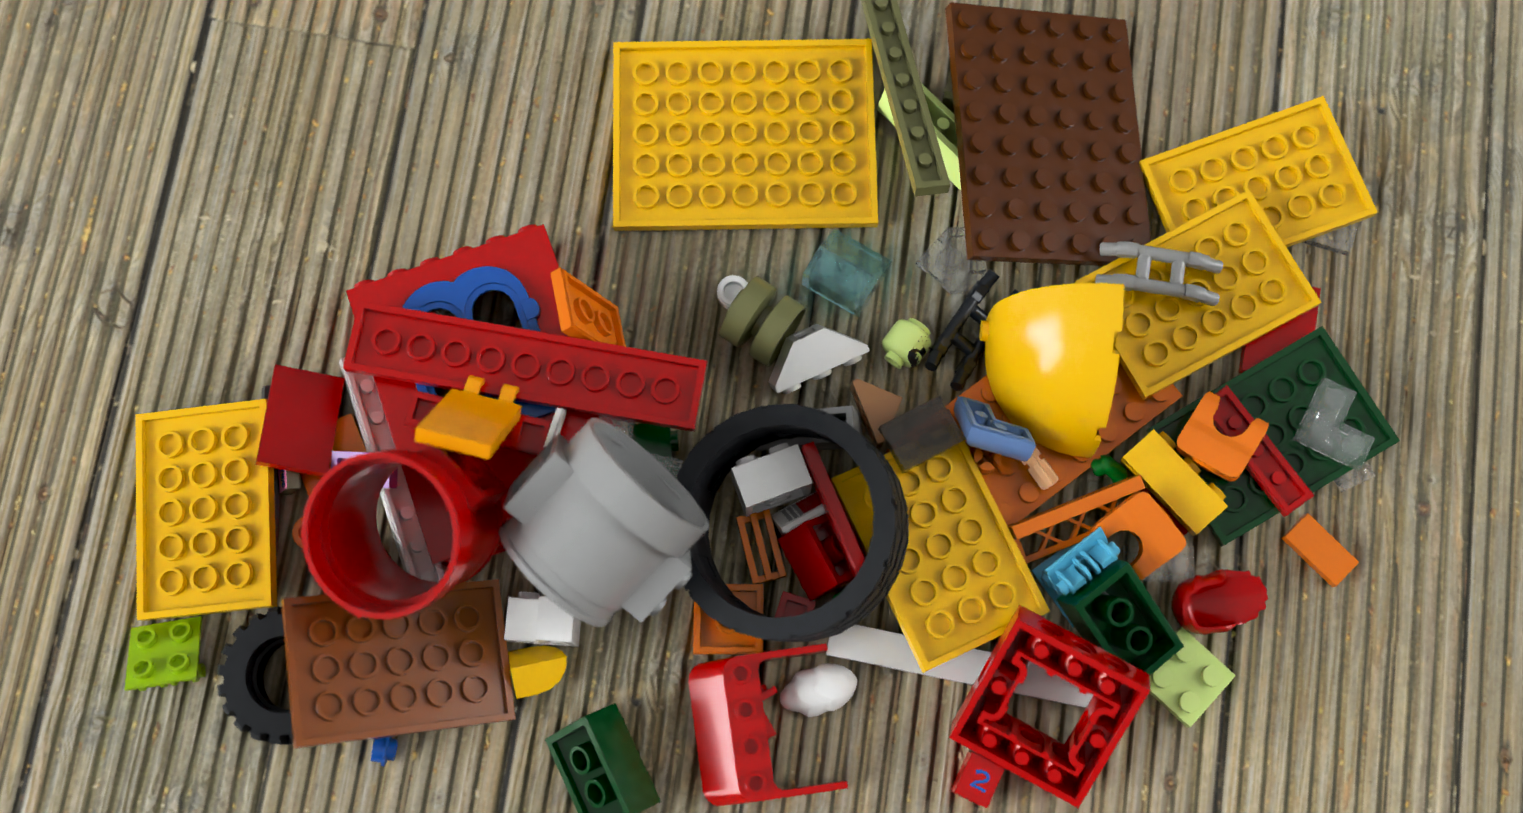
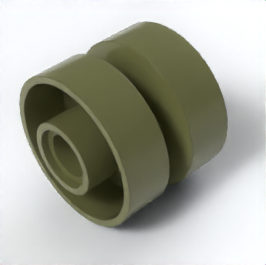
M756 276L738 293L731 303L720 328L719 336L737 348L745 344L752 335L755 336L749 350V355L769 367L778 358L786 337L794 334L807 307L788 295L783 297L774 308L771 307L777 288Z

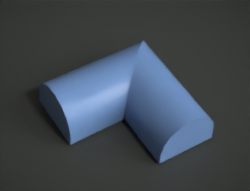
M958 396L954 406V413L969 446L1023 462L1031 457L1036 443L1028 428L996 419L989 404Z

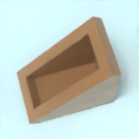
M853 380L850 391L859 412H861V418L871 442L879 449L884 443L903 398L863 380Z

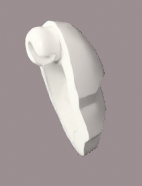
M826 663L820 664L815 668L801 670L795 673L791 682L782 690L780 703L785 709L800 712L807 717L819 716L827 711H835L845 705L853 696L857 686V677L852 671L838 664Z

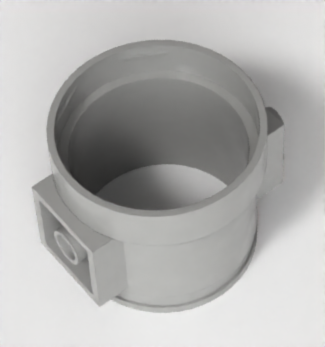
M591 418L569 442L558 433L510 485L503 508L513 517L505 521L500 527L499 534L502 544L513 562L546 597L580 621L596 627H605L613 619L615 613L623 608L641 623L649 614L655 616L664 607L667 601L665 597L674 588L677 590L681 589L692 575L690 572L692 570L690 548L709 529V523L704 512L690 493L655 457L613 425L597 418Z

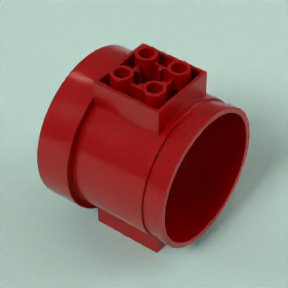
M428 445L424 450L414 452L386 449L350 457L332 467L318 481L307 501L302 520V545L306 562L321 589L338 605L345 608L352 615H356L358 619L363 617L391 619L409 615L440 600L454 586L471 579L490 562L501 539L499 530L503 525V512L500 499L509 489L481 457ZM402 464L418 470L433 483L443 497L450 513L453 526V551L448 569L439 582L417 578L400 568L388 555L378 533L376 511L381 490L389 476Z

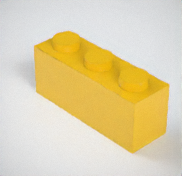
M1153 429L1126 453L1120 461L1135 476L1141 475L1145 487L1192 536L1197 535L1228 507L1223 501L1226 496L1214 483L1211 482L1207 485L1198 475L1201 473L1200 468L1189 457L1182 459L1174 450L1177 445L1165 432L1162 431L1158 434Z

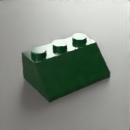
M616 703L580 718L545 739L578 813H640L661 802L655 785L646 770Z

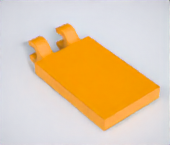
M470 375L463 391L451 389L416 427L414 441L490 459L520 419L522 406L514 404L519 387L504 384L497 400L479 395L485 379Z

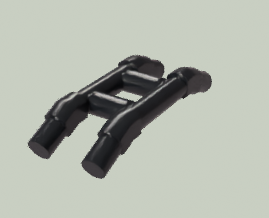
M989 269L970 289L962 305L929 351L930 354L925 362V367L928 370L936 371L952 344L966 354L958 364L955 375L950 383L951 388L956 391L963 390L967 379L971 376L978 360L985 352V341H980V337H978L973 344L959 331L969 317L979 324L981 320L986 321L988 313L981 309L978 304H980L990 291L989 289L1000 278L992 269ZM1014 289L1009 296L1019 293V291Z

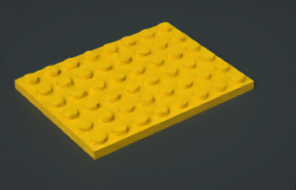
M871 39L613 42L614 231L878 227Z

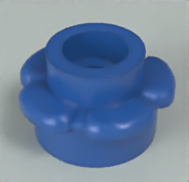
M392 736L375 738L371 761L381 763V767H384L388 760L394 761L398 739H392Z

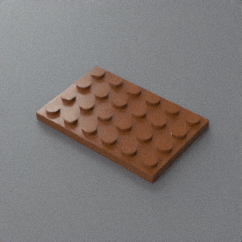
M499 579L460 583L435 603L409 615L391 619L368 617L358 619L356 615L349 613L327 594L290 597L281 600L294 749L506 722L516 719L507 641L504 640L505 625Z

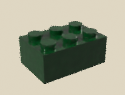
M1117 559L1104 569L1098 565L1101 570L1100 574L1097 575L1090 571L1093 577L1091 581L1086 579L1087 583L1080 587L1076 593H1068L1066 596L1062 594L1056 601L1083 639L1145 671L1150 676L1179 652L1184 645L1129 562Z

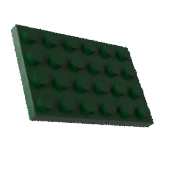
M1323 326L1211 391L1215 394L1228 385L1254 419L1260 418L1269 423L1266 435L1312 493L1400 441ZM1202 397L1146 430L1149 434L1153 429L1158 434L1163 431L1177 445L1178 436ZM1199 467L1201 473L1198 475L1207 485L1211 482L1214 483L1226 496L1223 501L1228 507L1207 525L1221 547L1280 513L1246 468L1236 481L1228 482Z

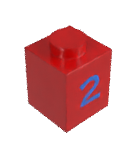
M967 752L950 792L983 808H988L1005 768L978 753Z

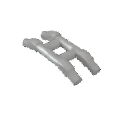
M1118 241L1117 243L1101 242L1100 244L1101 256L1138 258L1136 275L1097 274L1095 283L1124 284V290L1127 291L1134 290L1179 297L1184 300L1196 303L1201 302L1211 306H1216L1219 302L1220 296L1218 293L1206 290V288L1201 286L1183 284L1185 266L1219 274L1223 269V262L1210 258L1209 255L1199 252H1184L1140 245L1135 242ZM1151 260L1172 263L1170 282L1149 279Z

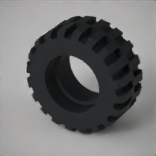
M277 606L268 608L265 615L260 613L248 618L249 626H239L233 632V636L237 638L233 645L226 643L222 654L227 655L225 665L218 664L217 675L223 676V684L217 685L218 696L226 697L227 703L222 707L227 716H234L236 718L234 725L238 729L250 732V737L259 741L271 742V744L293 745L291 710L275 706L269 699L264 687V671L267 662L273 653L285 644L282 607Z

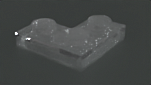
M1324 377L1314 393L1293 440L1357 471L1362 468L1375 438L1343 423L1357 392Z

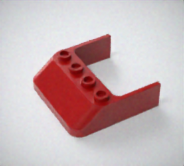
M827 643L729 657L700 663L691 670L688 683L702 790L709 803L715 806H727L848 788V782L842 780L779 789L775 785L758 671L761 662L826 653Z

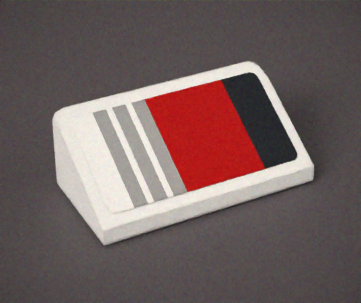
M814 492L774 513L772 519L781 536H783L803 522L826 513L817 492Z

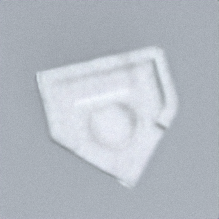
M964 227L947 228L916 262V265L933 276L950 294H968L970 289L984 276L986 271V261L967 260Z

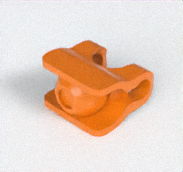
M1208 391L1202 397L1178 436L1176 450L1181 456L1189 457L1202 469L1228 482H1234L1240 477L1265 436L1269 423L1256 418L1243 434L1233 437L1221 434L1213 422V416L1218 409L1220 396Z
M1147 492L1132 493L1094 523L1089 530L1092 533L1101 527L1107 538L1118 531H1128L1133 534L1138 541L1139 550L1135 559L1129 564L1141 581L1180 553L1186 546L1185 537L1174 525L1168 514Z

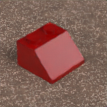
M826 514L803 522L777 539L810 601L826 595L854 579ZM853 530V533H854V535H855V537H856V540H857V542H858V544H859V546H860V549H861V551H862V553H863V556H864V558L866 559V555H865V553H864V551H863V549H862V547H861V545H860V543H859V541H858V538H857V536H856V534H855V532H854V530Z

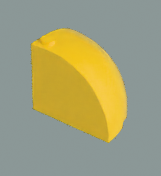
M1076 283L1046 286L1019 292L997 302L990 310L986 321L981 320L979 337L980 341H985L987 378L997 403L1013 424L1028 428L1034 441L1046 448L1071 456L1092 458L1100 445L1101 435L1096 434L1100 428H1106L1117 378L1120 354L1117 350H1113V344L1117 342L1118 332H1122L1124 284Z

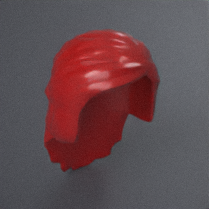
M1217 570L1206 575H1195L1193 578L1181 582L1172 596L1171 609L1176 621L1189 632L1202 635L1228 632L1236 625H1242L1256 619L1259 611L1266 609L1265 601L1268 600L1267 588L1262 584L1261 578L1251 575L1249 570Z

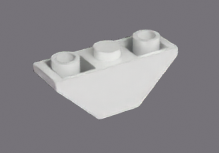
M814 324L786 337L768 382L777 393H791L799 389L803 381L810 378L818 380L832 373L831 369L838 365L849 366L859 362L862 359L861 355L870 350L867 344L819 324Z

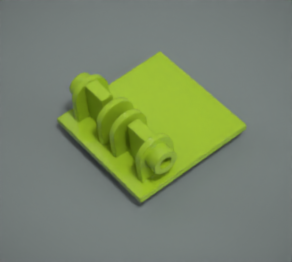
M198 616L131 628L125 691L134 689L146 691L150 687L160 686L164 688L168 684L176 686L181 681L192 680L193 682H198L200 678L205 677L204 663L199 664L202 617Z

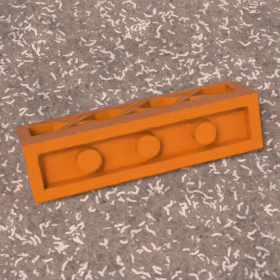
M1141 475L1130 476L1010 524L1008 528L1027 564L1075 545L1091 534L1089 532L1091 526L1082 523L1087 511L1098 508L1105 511L1106 515L1115 508L1118 499L1135 492H1140V490L1146 487ZM1078 515L1077 520L1072 519V517H1075V516ZM1067 521L1074 524L1068 539L1062 541L1050 536L1055 524ZM1080 527L1088 530L1081 534H1078ZM1047 528L1045 533L1040 531ZM1033 533L1043 537L1038 551L1026 555L1020 538ZM1048 540L1056 543L1046 547Z

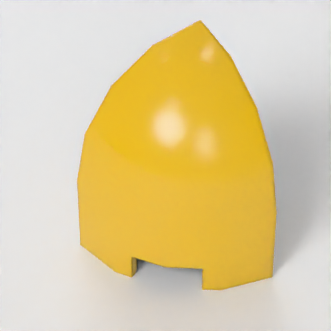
M534 646L508 651L516 699L538 695L550 690L561 680L566 670L567 656L556 647Z

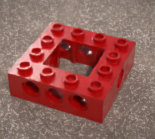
M1019 605L953 719L949 738L1079 808L1151 690L1150 677L1145 671ZM1029 661L1045 669L1047 675L1051 677L1056 675L1079 687V692L1086 695L1088 692L1093 695L1064 744L1006 713L1010 697L1018 683L1023 684L1026 679Z

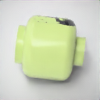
M914 318L898 320L882 340V348L886 352L885 360L898 369H901L902 366L916 367L932 346L929 337L931 334L930 330Z

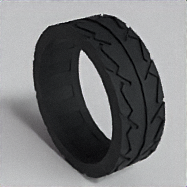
M797 404L759 406L737 413L714 427V430L708 432L689 452L677 474V480L700 506L708 523L716 493L726 475L736 465L737 460L745 457L758 447L779 439L808 437L823 439L844 448L859 466L870 490L874 510L873 535L866 559L857 575L837 597L818 609L798 616L772 618L744 604L734 596L721 579L712 559L708 529L690 548L692 564L690 572L692 575L684 585L685 590H689L690 597L709 617L733 629L735 632L779 642H812L841 634L866 618L887 597L902 568L909 541L906 500L900 480L885 456L848 423L823 410Z

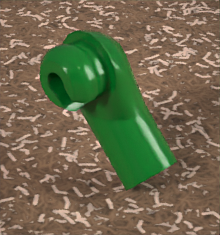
M1101 455V458L1094 459L1091 462L1094 475L1103 476L1106 474L1111 478L1112 483L1128 477L1126 468L1110 455Z

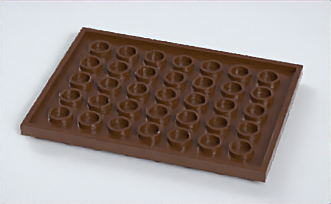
M950 2L945 8L967 260L1105 266L1118 259V256H1101V242L1117 243L1118 241L1139 243L1140 245L1150 242L1151 233L1145 180L1139 161L1142 160L1126 20Z

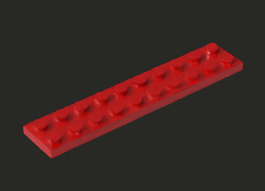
M359 300L343 369L347 372L460 391L464 390L468 377L472 375L485 379L479 395L499 398L503 385L509 384L519 387V392L516 394L514 401L553 408L558 407L576 412L695 432L707 360Z

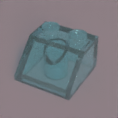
M835 229L819 246L803 272L802 285L853 315L860 317L892 261Z

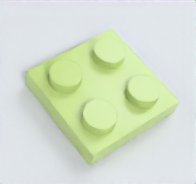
M1180 627L1175 633L1184 647L1149 676L1151 689L1149 693L1183 725L1189 728L1192 727L1236 675L1188 631Z

